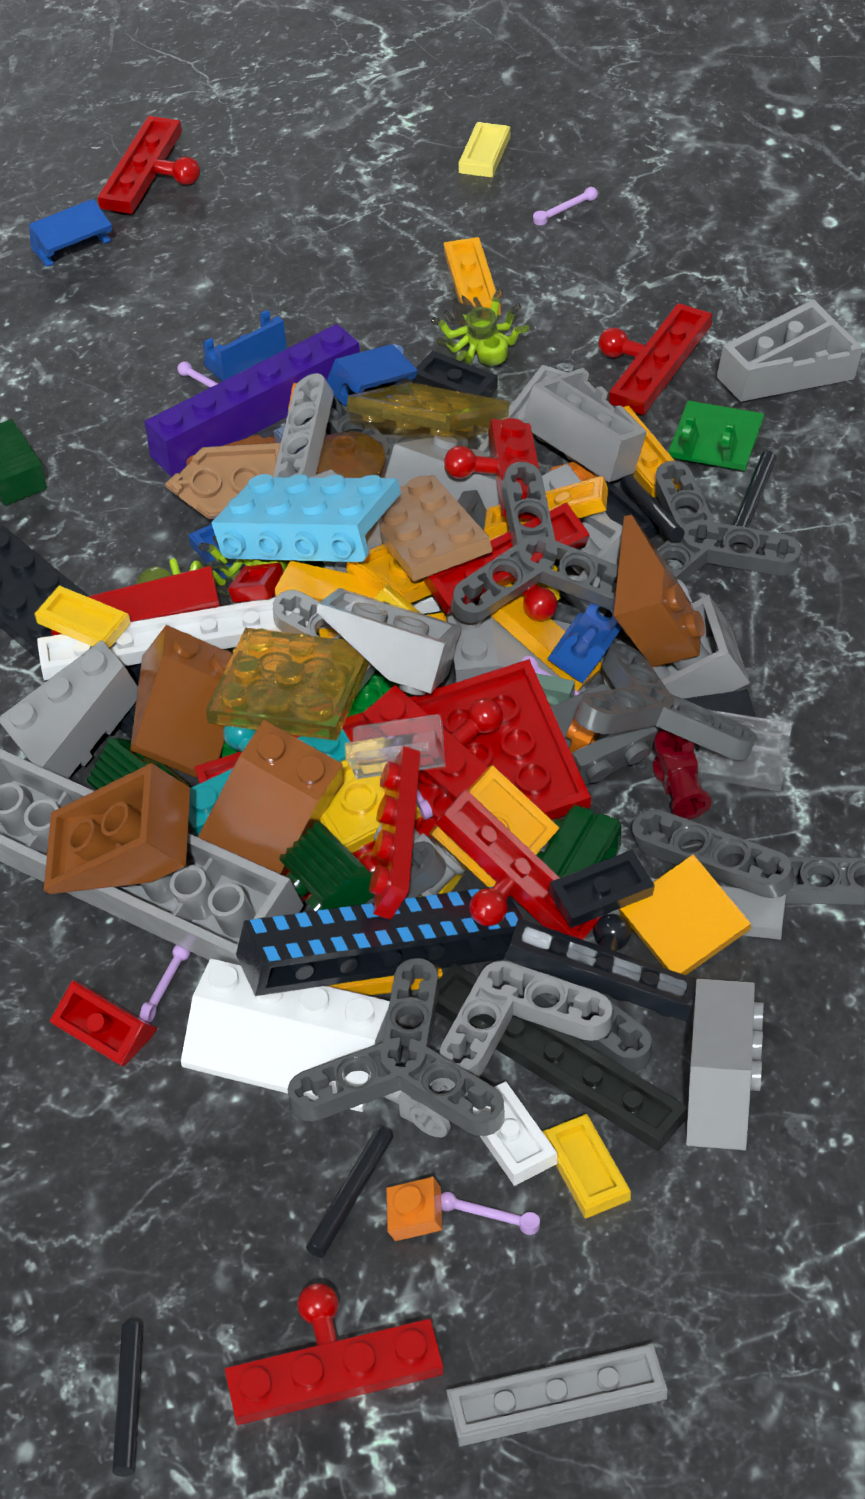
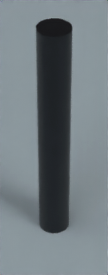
M762 452L733 525L749 528L777 459L773 452Z
M625 476L621 480V487L672 542L682 540L685 534L682 527L634 476Z
M377 1127L308 1242L306 1249L312 1255L323 1258L394 1138L388 1129L384 1127Z
M134 1321L123 1323L121 1328L112 1473L120 1477L133 1475L135 1465L143 1326Z

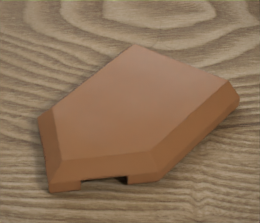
M281 443L202 447L179 474H175L165 483V487L206 518L215 519L228 505L229 501L241 492L251 478L261 474H269L273 477Z

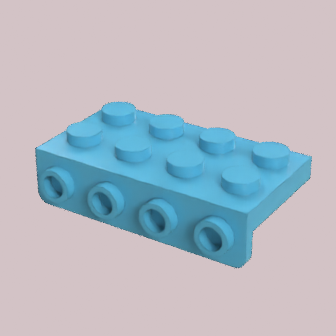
M261 474L251 478L241 492L229 501L224 510L211 523L220 552L228 559L363 562L369 555L365 535L401 494L397 478H380L377 475H368L362 478H344L342 475L308 478L303 474L291 477H272L269 474Z

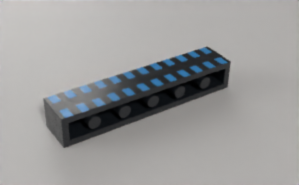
M485 888L406 898L402 901L392 919L374 915V903L350 905L340 908L245 920L236 956L254 995L261 996L394 976L400 964L415 958L428 960L434 964L436 969L451 967L454 963L461 966L504 959L518 918L523 919L511 896H509L506 900L507 913L500 923L494 926L478 924L470 914L469 905L473 895Z

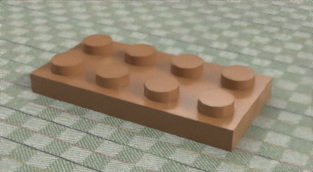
M434 475L418 476L409 480L406 485L401 486V494L379 518L382 543L413 582L493 552L489 536Z

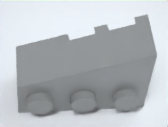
M812 299L723 345L717 378L740 402L853 380L856 376L863 347Z
M584 368L533 384L523 422L530 423L532 433L536 435L537 439L559 449L568 459L579 462L593 471L596 477L603 476L605 481L612 482L635 472L647 431L622 406H615L614 408L606 400L608 392L602 386L595 389L587 381L589 373Z
M435 434L431 438L394 444L385 478H397L400 487L406 485L412 478L434 475L456 501H458L463 491L478 490L486 510L488 507L500 504L495 474L473 472L466 478L458 479L447 473L444 467V457L448 450L458 446V441L455 438L445 434ZM471 449L475 456L490 457L485 452Z
M101 640L0 716V723L31 763L68 779L79 764L85 766L92 758L90 750L104 733L110 735L137 701L138 686L121 661Z
M696 980L686 1146L746 1150L750 1091H760L762 1071L764 1003L754 1002L755 983Z

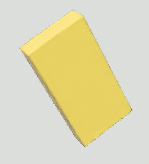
M477 122L459 161V173L493 178L511 137L510 126Z

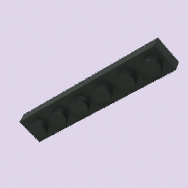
M454 963L438 979L439 994L436 1012L454 1022L478 978ZM478 1014L472 1017L469 1023L475 1028L486 1029L495 1023V1019L487 1014ZM513 1015L495 1048L658 1152L687 1119L688 1107L571 1035Z

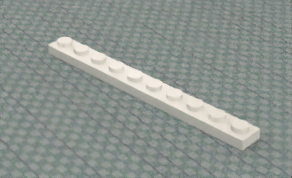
M433 594L410 603L421 614L443 611ZM276 597L266 600H256L130 622L131 624L112 645L110 650L124 666L140 664L142 662V655L166 625L221 649L289 638L291 636L282 632L274 623L273 601ZM295 608L293 611L284 610L286 616H289L292 612L300 615L299 608ZM329 624L322 625L316 630V633L319 632V629L330 628L331 626ZM64 634L37 638L43 679L49 680L93 646Z

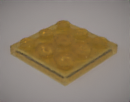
M407 382L348 395L347 411L362 414V420L367 422L379 423L385 422V419L396 421L395 426L398 428L419 429V426L430 428V434L453 436L455 430L473 431L475 425L489 426L491 419L498 420L508 417L510 401Z
M246 627L206 709L207 721L210 724L257 730L263 720L291 735L337 741L369 661L345 639Z

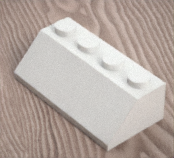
M210 958L193 994L181 1065L184 1068L288 1094L289 1082L300 1072L382 1043L390 1001L328 986L255 996L241 965ZM354 1071L344 1078V1082L353 1087L363 1086L366 1084L369 1074L364 1071ZM335 1081L329 1082V1086L332 1085L333 1094L337 1093ZM312 1091L303 1093L304 1096L311 1100L318 1099V1096H315ZM367 1103L353 1107L351 1110L363 1112Z

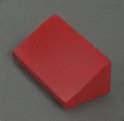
M74 980L71 981L49 1021L121 1066H125L153 1037L158 1028L90 986Z

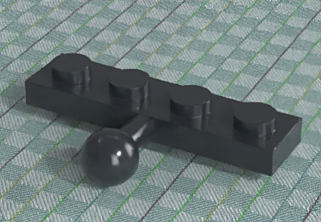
M606 914L596 922L594 938L598 945L518 918L505 956L506 960L564 979L567 982L596 990L616 1000L627 1001L654 1010L665 1017H674L687 1022L693 1009L697 979L617 952V950L627 945L631 937L630 925L621 915Z

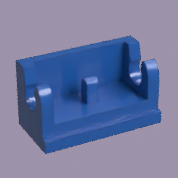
M91 199L30 223L31 249L37 254L42 263L48 267L54 264L50 257L54 255V251L76 244L94 235H97L104 244L110 242L111 238L107 233L112 232V224L95 200Z
M266 310L260 313L261 328L247 335L243 334L237 340L225 346L220 344L214 350L213 339L205 340L203 342L204 366L220 381H224L286 350L284 321L279 316L272 318L270 321V312Z
M393 344L335 359L327 382L334 391V396L343 405L353 406L356 402L347 392L354 391L357 394H361L367 388H374L388 383L395 391L403 392L407 390V387L400 379H415L418 370Z
M591 603L583 614L578 613L547 658L582 684L622 628L613 614L612 617H604L599 612V607L601 606Z

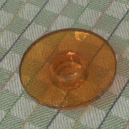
M339 432L324 437L316 475L332 469L337 475H342L344 478H362L368 475L378 476L383 470L386 461L384 448L376 439L363 433Z

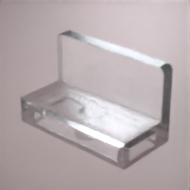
M710 710L748 727L757 735V741L749 758L744 761L728 758L700 745L697 755L698 778L780 791L790 755L793 723Z
M436 714L356 726L353 728V742L345 743L346 760L357 779L381 776L385 764L388 761L394 762L402 747L406 746L421 751L419 770L445 766L443 721L440 715Z

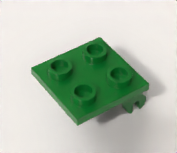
M688 400L668 453L672 458L746 471L764 421V413Z

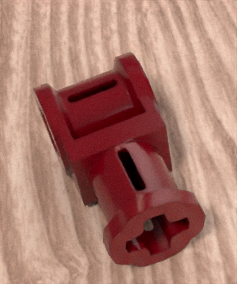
M662 729L657 733L654 742L655 751L658 756L653 762V774L657 780L662 782L666 795H672L671 808L674 815L688 820L700 817L710 809L712 801L709 793L702 789L697 776L698 761L694 753L695 743Z

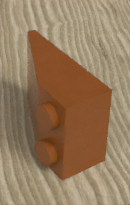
M632 514L624 516L613 616L652 667L700 656L701 637L705 634V624L701 614L695 611L670 567Z
M166 625L142 655L130 750L197 778L194 766L219 759L224 743L223 729L226 722L232 717L240 691L243 658Z
M263 720L239 756L198 838L284 876L288 869L279 860L280 854H286L287 848L293 847L294 841H300V835L307 833V828H313L314 822H319L343 784V764Z
M151 763L51 812L44 891L49 894L150 883L185 867L190 787Z

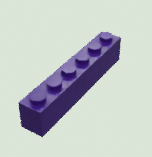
M335 324L145 420L150 457L172 477L181 472L187 466L186 460L190 456L195 455L202 447L223 446L245 439L286 418L289 412L288 407L293 383H298L304 377L316 373L323 375L327 381L335 359L360 353L359 342L342 327Z

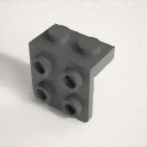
M597 685L551 707L569 748L572 740L566 738V734L583 695L611 690L607 685ZM653 726L612 734H600L597 741L572 752L585 785L599 782L618 769L644 760L651 753V748L658 731L657 728Z

